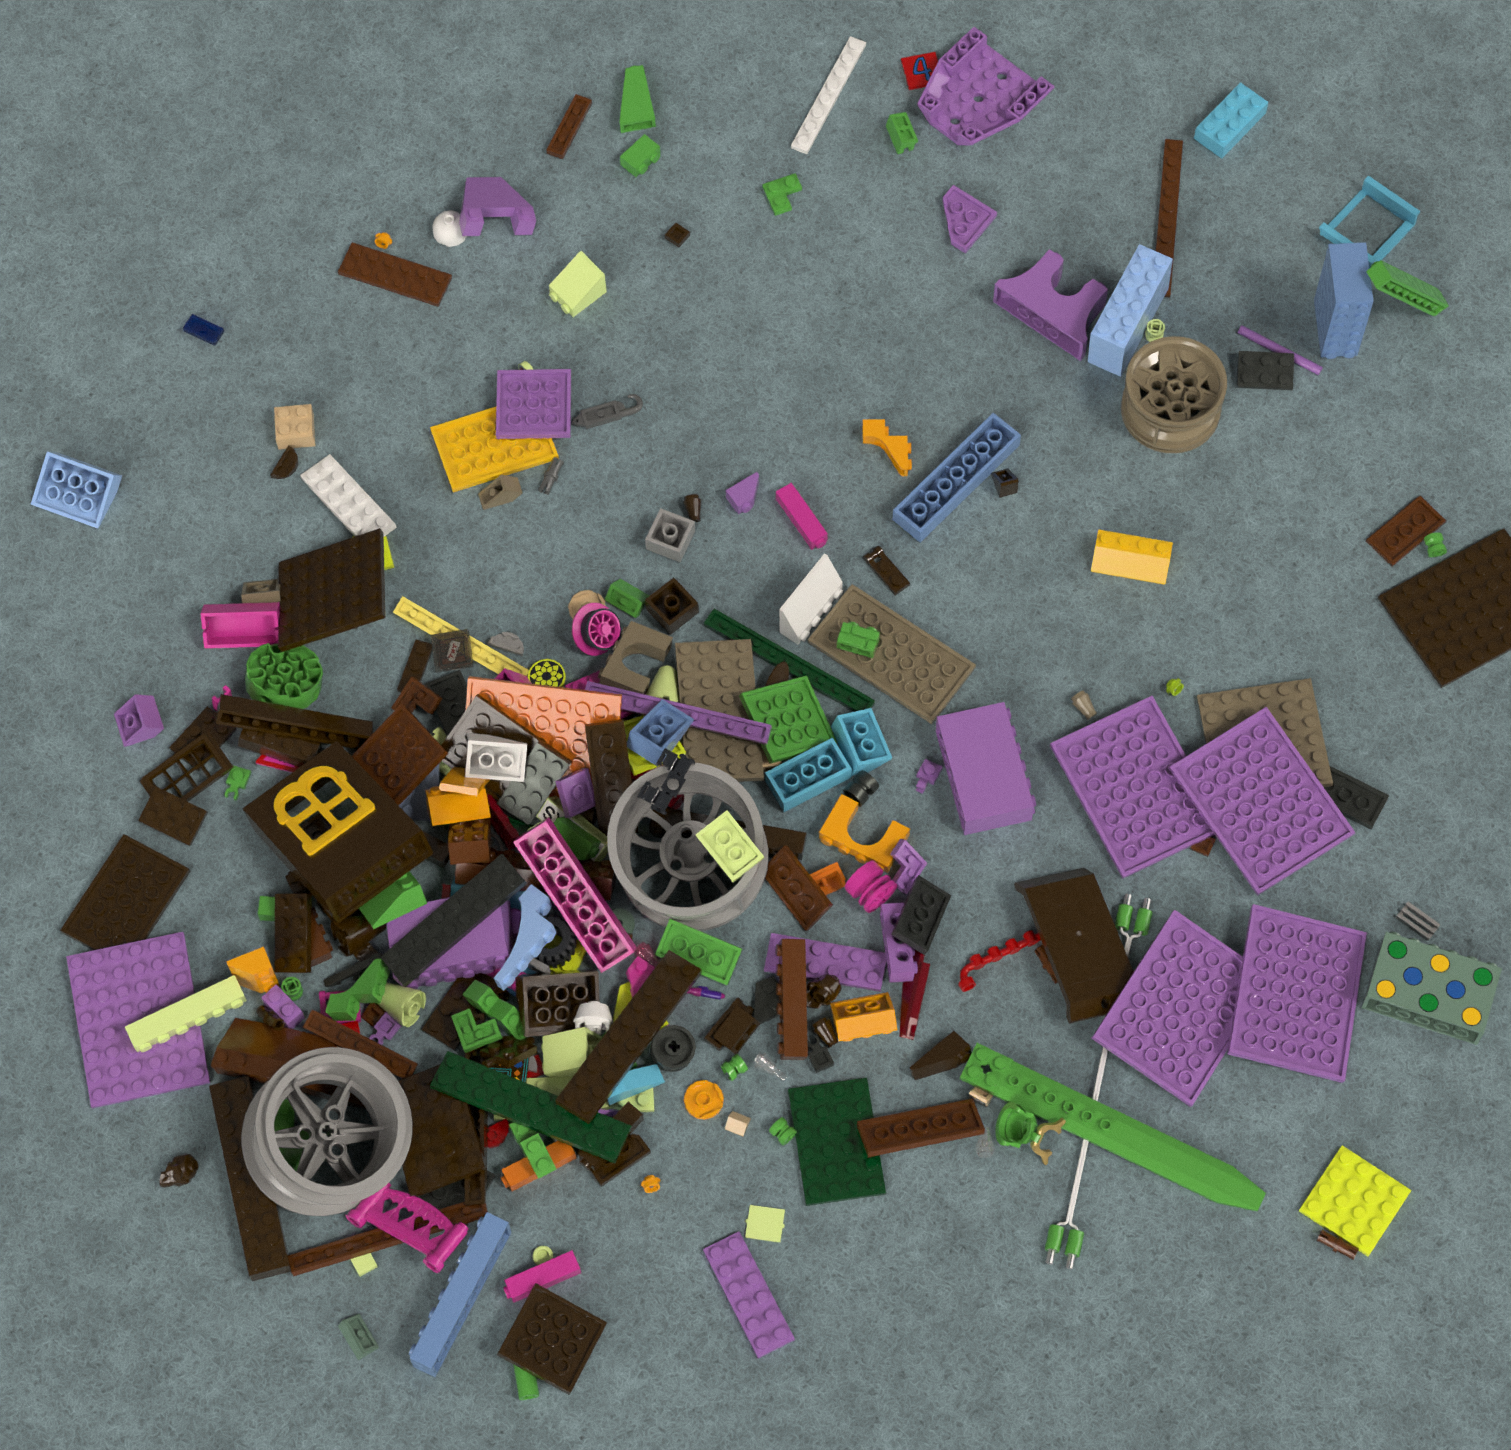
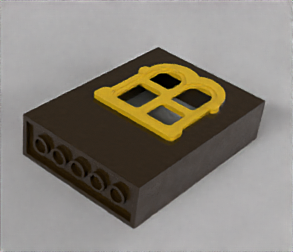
M337 741L242 808L259 837L337 923L348 917L433 854L421 828ZM333 780L342 789L341 793L327 803H321L313 793ZM349 797L358 806V809L339 821L330 810ZM307 798L311 803L308 808L295 817H291L287 813ZM316 811H319L332 827L317 839L312 840L298 824Z

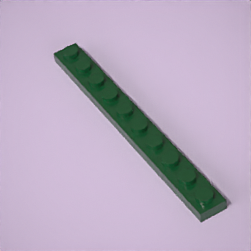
M715 608L704 622L705 627L728 640L751 639L752 654L775 667L781 662H786L789 667V675L794 678L807 676L813 689L853 712L872 708L875 704L874 699Z

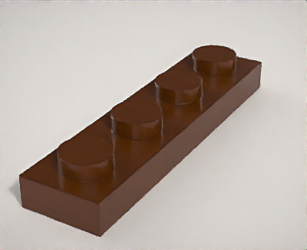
M575 94L546 149L547 154L564 159L592 105L591 99Z

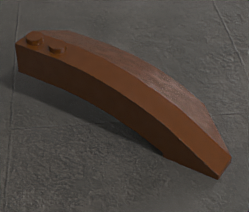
M235 1018L216 1048L211 1067L218 1074L236 1078L249 1076L252 1081L266 1083L283 1065L298 1055L319 1048L342 1047L311 1033L283 1027L281 1030H275L272 1026L262 1022ZM311 1084L301 1087L300 1090L305 1094L329 1100L338 1086L332 1084ZM350 1092L347 1106L366 1109L363 1103Z

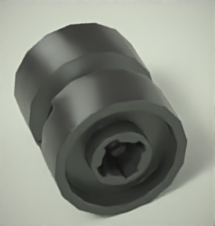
M861 770L854 777V782H850L843 789V793L845 796L858 802V807H862L869 799L868 795L872 796L878 790L879 784L869 773Z

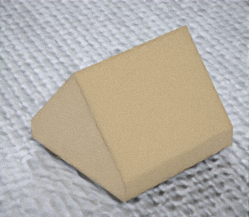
M732 1111L728 1116L725 1130L744 1136L751 1118Z

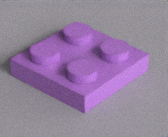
M582 768L555 781L565 818H571L596 806L588 768Z

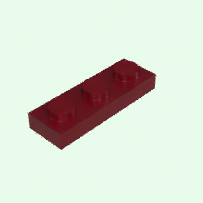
M487 794L491 825L508 850L516 848L513 842L519 836L518 831L511 825L508 816L503 813L497 801Z

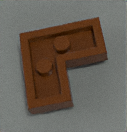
M411 677L391 708L395 711L402 703L413 713L417 705H419L429 714H433L443 698L417 678Z

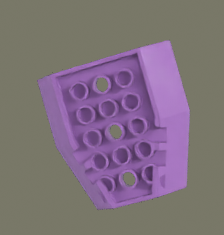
M973 27L939 59L917 105L928 123L957 145H973L1020 122L1055 86L1042 76L1035 81L988 46L987 36L976 27ZM1004 74L1007 78L1000 80L997 78V75ZM976 96H980L984 100L982 102H976L974 98ZM958 119L960 123L954 125L950 121Z

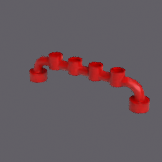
M1033 930L1027 931L1023 934L1024 939L1017 942L1015 938H1011L1005 942V948L999 950L998 946H993L987 950L989 955L981 957L980 954H975L969 959L970 963L966 964L960 971L961 981L958 985L962 992L969 991L976 986L973 977H968L970 971L981 969L990 962H997L1008 954H1015L1024 947H1031L1041 940L1039 933L1034 934Z

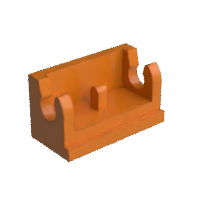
M838 862L810 874L825 895L835 892L846 885L845 876Z

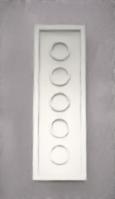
M330 454L300 475L309 488L354 536L379 528L383 531L384 536L397 528L388 515Z

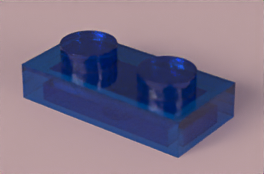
M194 314L190 316L183 327L184 332L216 346L224 333V328Z

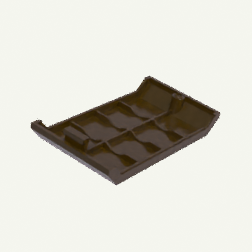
M1080 868L1015 882L1016 891L1025 898L1066 1002V1018L1068 1023L1105 1016L1134 971L1094 873L1086 868Z

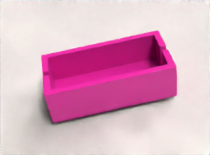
M280 602L203 605L201 622L202 629H204V648L260 647L267 643L270 645L278 644Z

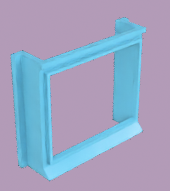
M1367 176L1363 182L1362 190L1328 225L1323 222L1319 229L1320 235L1334 244L1353 243L1334 229L1366 195L1403 220L1404 223L1373 256L1367 253L1370 269L1374 262L1383 260L1415 226L1420 211L1370 176Z

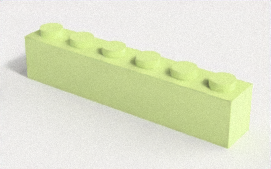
M235 975L131 1023L125 1026V1029L137 1052H146L152 1048V1045L165 1043L173 1035L184 1034L192 1026H201L207 1022V1019L220 1017L228 1009L239 1008L247 1000Z

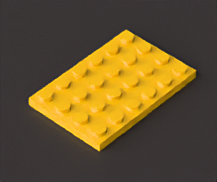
M496 407L430 427L453 493L495 480L500 475H510L551 462L554 457L559 459L552 438L496 439Z

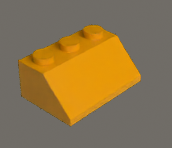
M439 786L425 790L427 812L432 826L491 818L485 787L477 796L441 791Z
M264 946L226 961L232 976L235 975L240 986L261 994L267 993L275 985L280 986Z
M888 992L832 1002L830 1004L839 1041L847 1042L854 1038H869L876 1034H889L892 1031H897L895 1010Z

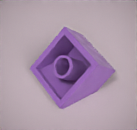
M134 695L114 713L124 747L154 738L164 729L154 696Z

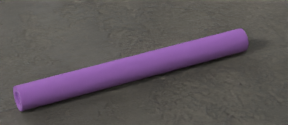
M1241 326L1238 330V334L1272 352L1294 353L1244 326ZM1294 353V363L1317 375L1320 374L1323 367Z

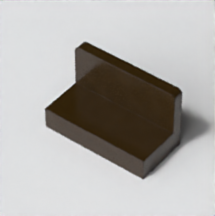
M736 1006L713 1037L731 1052L738 1054L760 1023L739 1006Z

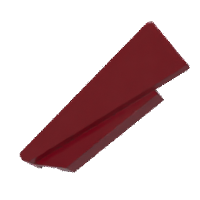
M915 950V956H913V962H917V973H914L913 981H906L902 984L899 1037L914 1040L930 970V963L923 962L925 955Z

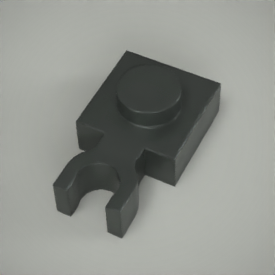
M816 1035L815 1040L817 1043L812 1045L807 1039V1045L812 1050V1052L808 1053V1057L815 1072L818 1073L834 1066V1062L827 1046L820 1048V1040L818 1035Z

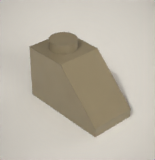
M500 475L484 488L478 496L483 510L513 502L523 492L518 477Z

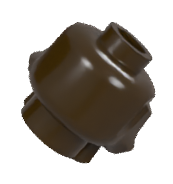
M824 974L820 978H815L807 985L808 991L806 992L807 1007L819 1009L821 1005H830L841 992L842 987L839 979L835 975Z
M191 1154L176 1155L172 1161L168 1162L166 1170L161 1172L160 1186L164 1188L174 1185L180 1187L190 1183L199 1168L197 1160Z

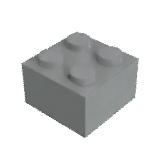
M660 508L645 539L646 550L681 562L695 533V521Z

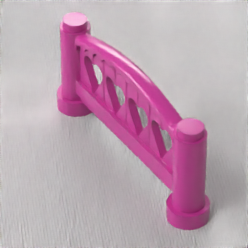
M390 1183L370 1197L361 1200L355 1209H351L346 1214L347 1220L355 1227L361 1229L368 1221L427 1255L423 1262L435 1273H439L443 1269V1263L467 1235L469 1230L462 1222L453 1225L442 1212L423 1199L410 1196V1194L390 1189ZM391 1199L393 1203H398L396 1208L383 1213L385 1200ZM407 1208L408 1212H414L411 1217L398 1222L400 1209ZM417 1217H423V1220L429 1221L428 1225L414 1231V1223ZM437 1225L439 1229L445 1230L442 1235L429 1240L432 1226Z

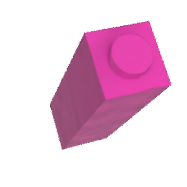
M790 483L777 490V502L811 550L816 547L817 549L822 548L827 542L828 533L794 485Z
M571 1250L505 1279L506 1286L503 1289L507 1299L512 1298L514 1303L528 1297L535 1283L548 1288L580 1274L581 1269Z

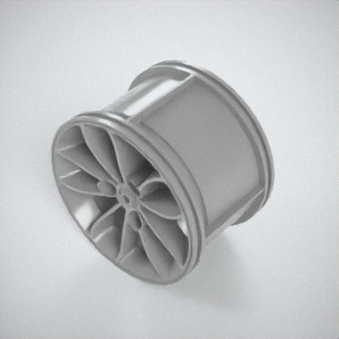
M695 763V765L691 764L684 777L686 781L678 795L684 794L683 821L671 826L666 820L652 811L650 803L637 798L646 781L651 783L650 786L655 789L659 787V790L662 791L660 788L670 771L664 765L657 767L634 781L622 794L613 810L607 834L608 853L612 868L629 900L651 921L666 927L669 919H673L699 931L718 928L741 915L755 900L764 883L768 868V845L759 811L750 794L736 779L718 768ZM670 779L667 782V786L669 789L675 790L679 787V783L676 779ZM694 794L711 796L713 799L712 810L703 823L691 820L690 803ZM722 802L730 806L740 816L746 826L743 831L764 856V859L747 871L729 892L714 872L718 867V863L715 860L712 863L704 861L705 857L710 853L696 837L699 831L717 818ZM643 817L655 820L665 829L666 833L661 842L646 841L636 835L635 830ZM685 830H690L692 835L690 838H683L682 833ZM631 843L641 848L660 851L661 861L640 876L635 877L630 860ZM674 862L682 864L681 868L677 871L671 869ZM667 870L672 875L669 885L659 898L652 900L642 890L641 885L646 879ZM709 877L717 885L723 896L713 902L702 905L699 897L698 881ZM680 880L690 882L695 907L665 905Z

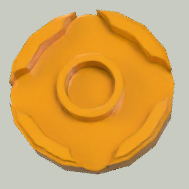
M708 1080L694 1082L688 1087L684 1095L686 1110L697 1119L706 1120L713 1118L719 1114L723 1107L724 1097L722 1090L717 1084Z

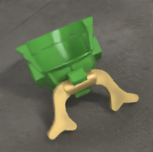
M1008 1102L1002 1108L997 1118L996 1139L1002 1146L1011 1145L1020 1148L1021 1144L1031 1142V1149L1040 1155L1043 1164L1047 1165L1048 1157L1052 1155V1152L1049 1149H1040V1142L1044 1137V1133L1048 1130H1054L1060 1134L1061 1127L1066 1121L1060 1118L1056 1122L1042 1123L1038 1126L1034 1111L1020 1104L1018 1106L1014 1102Z

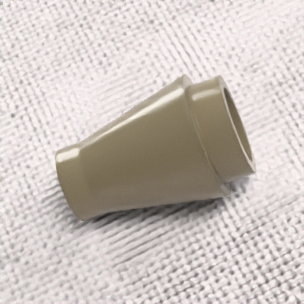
M1084 690L1071 698L1072 704L1087 720L1097 714L1088 693H1085Z

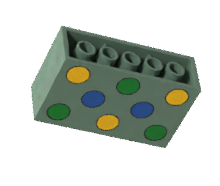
M1386 932L1377 953L1361 1008L1477 1045L1486 1028L1502 968L1491 962L1484 963L1478 961L1477 958L1472 956L1465 957L1459 955L1458 952L1453 950L1446 951L1440 949L1434 944L1427 945L1421 943L1415 938L1408 939L1402 937L1396 932Z

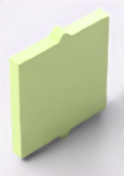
M750 1205L748 1219L745 1221L747 1223L745 1238L781 1242L782 1228L785 1227L783 1224L785 1210Z

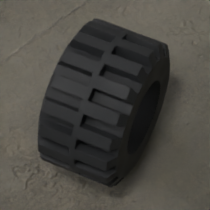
M549 914V917L545 919L553 924L556 931L555 935L560 936L562 942L552 949L543 947L541 953L534 958L547 966H553V969H555L557 965L560 964L562 967L565 965L566 960L568 962L571 960V955L575 954L576 938L575 933L565 919L562 920V917L559 915L554 918L553 914Z

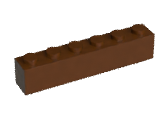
M781 939L776 944L775 949L776 956H779V964H776V976H779V983L776 985V994L779 995L776 1012L777 1015H780V1023H777V1034L780 1035L777 1053L780 1054V1060H805L808 1057L805 939Z

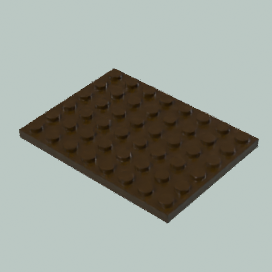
M1504 528L1378 596V600L1441 688L1511 650V537Z

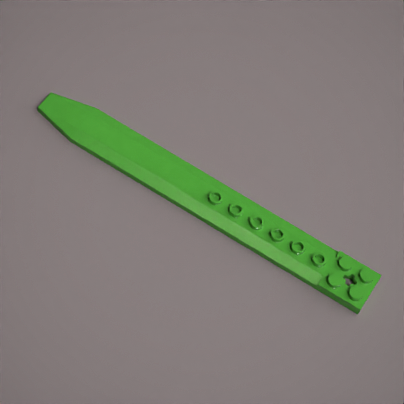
M976 1043L960 1076V1080L1006 1102H1014L1018 1106L1020 1104L1034 1111L1035 1116L1049 1123L1063 1118L1066 1122L1061 1127L1062 1129L1215 1203L1258 1211L1266 1194L1233 1166L1035 1072L979 1043ZM989 1065L992 1072L984 1074L981 1067Z

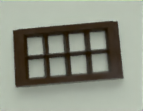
M207 731L139 781L149 796H151L156 786L153 779L163 773L170 783L163 790L167 791L173 787L179 798L188 802L230 772L234 766L211 733ZM204 743L211 755L201 761L194 752V749ZM190 753L197 762V765L187 771L180 759ZM214 757L221 769L210 775L203 764ZM177 763L184 774L173 781L166 770ZM200 767L207 779L197 785L190 774ZM186 777L193 786V789L183 795L176 784Z

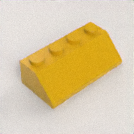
M1098 529L1091 572L1165 585L1173 542Z

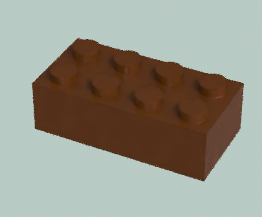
M490 818L449 824L448 847L450 865L490 861Z

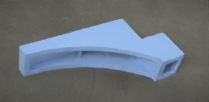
M532 884L518 898L521 904V922L516 943L507 961L494 977L497 986L503 991L514 983L519 973L526 970L530 961L541 953L542 948L547 943H550L556 934L553 924L543 917L549 913L552 907L551 901L548 896Z

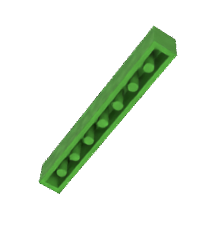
M1382 260L1374 262L1370 269L1366 271L1378 290L1432 316L1438 315L1449 306L1438 288Z

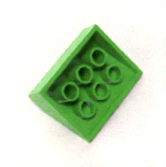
M409 871L361 906L359 910L372 928L375 929L427 904L420 884Z

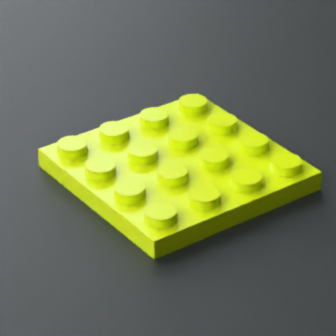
M1342 1145L1299 1209V1212L1337 1237L1343 1238V1241L1359 1248L1360 1252L1369 1257L1411 1190Z

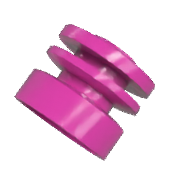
M869 861L861 866L845 885V890L853 898L860 897L858 903L860 906H864V910L867 913L875 911L881 904H884L897 888V884L892 880L890 881L889 875L882 876L883 869L875 861Z

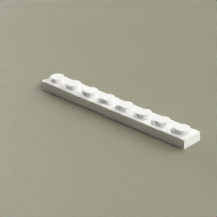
M850 36L792 142V149L808 154L866 47V42Z

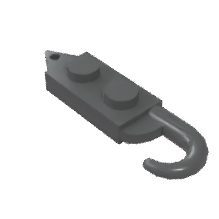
M629 394L627 397L634 398L637 404L627 409L622 402L615 400L580 410L581 413L572 421V425L589 429L620 420L622 417L639 412L643 406L642 399L636 394Z

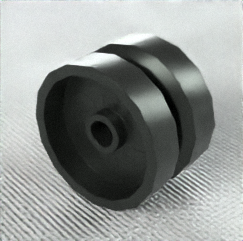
M665 1026L653 1038L650 1048L651 1058L663 1071H680L687 1067L694 1057L696 1049L695 1039L690 1031L682 1026ZM674 1046L676 1051L672 1052V1049L669 1047Z

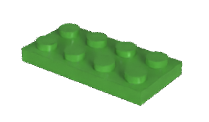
M669 919L655 955L663 958L668 950L702 969L701 975L728 985L743 949L676 920Z

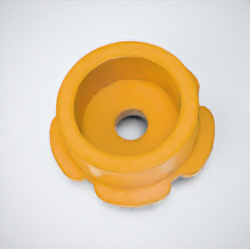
M385 232L376 234L375 244L377 247L387 249L392 244L389 234Z
M648 1175L641 1182V1186L646 1193L656 1192L660 1189L659 1182L661 1180L654 1175Z

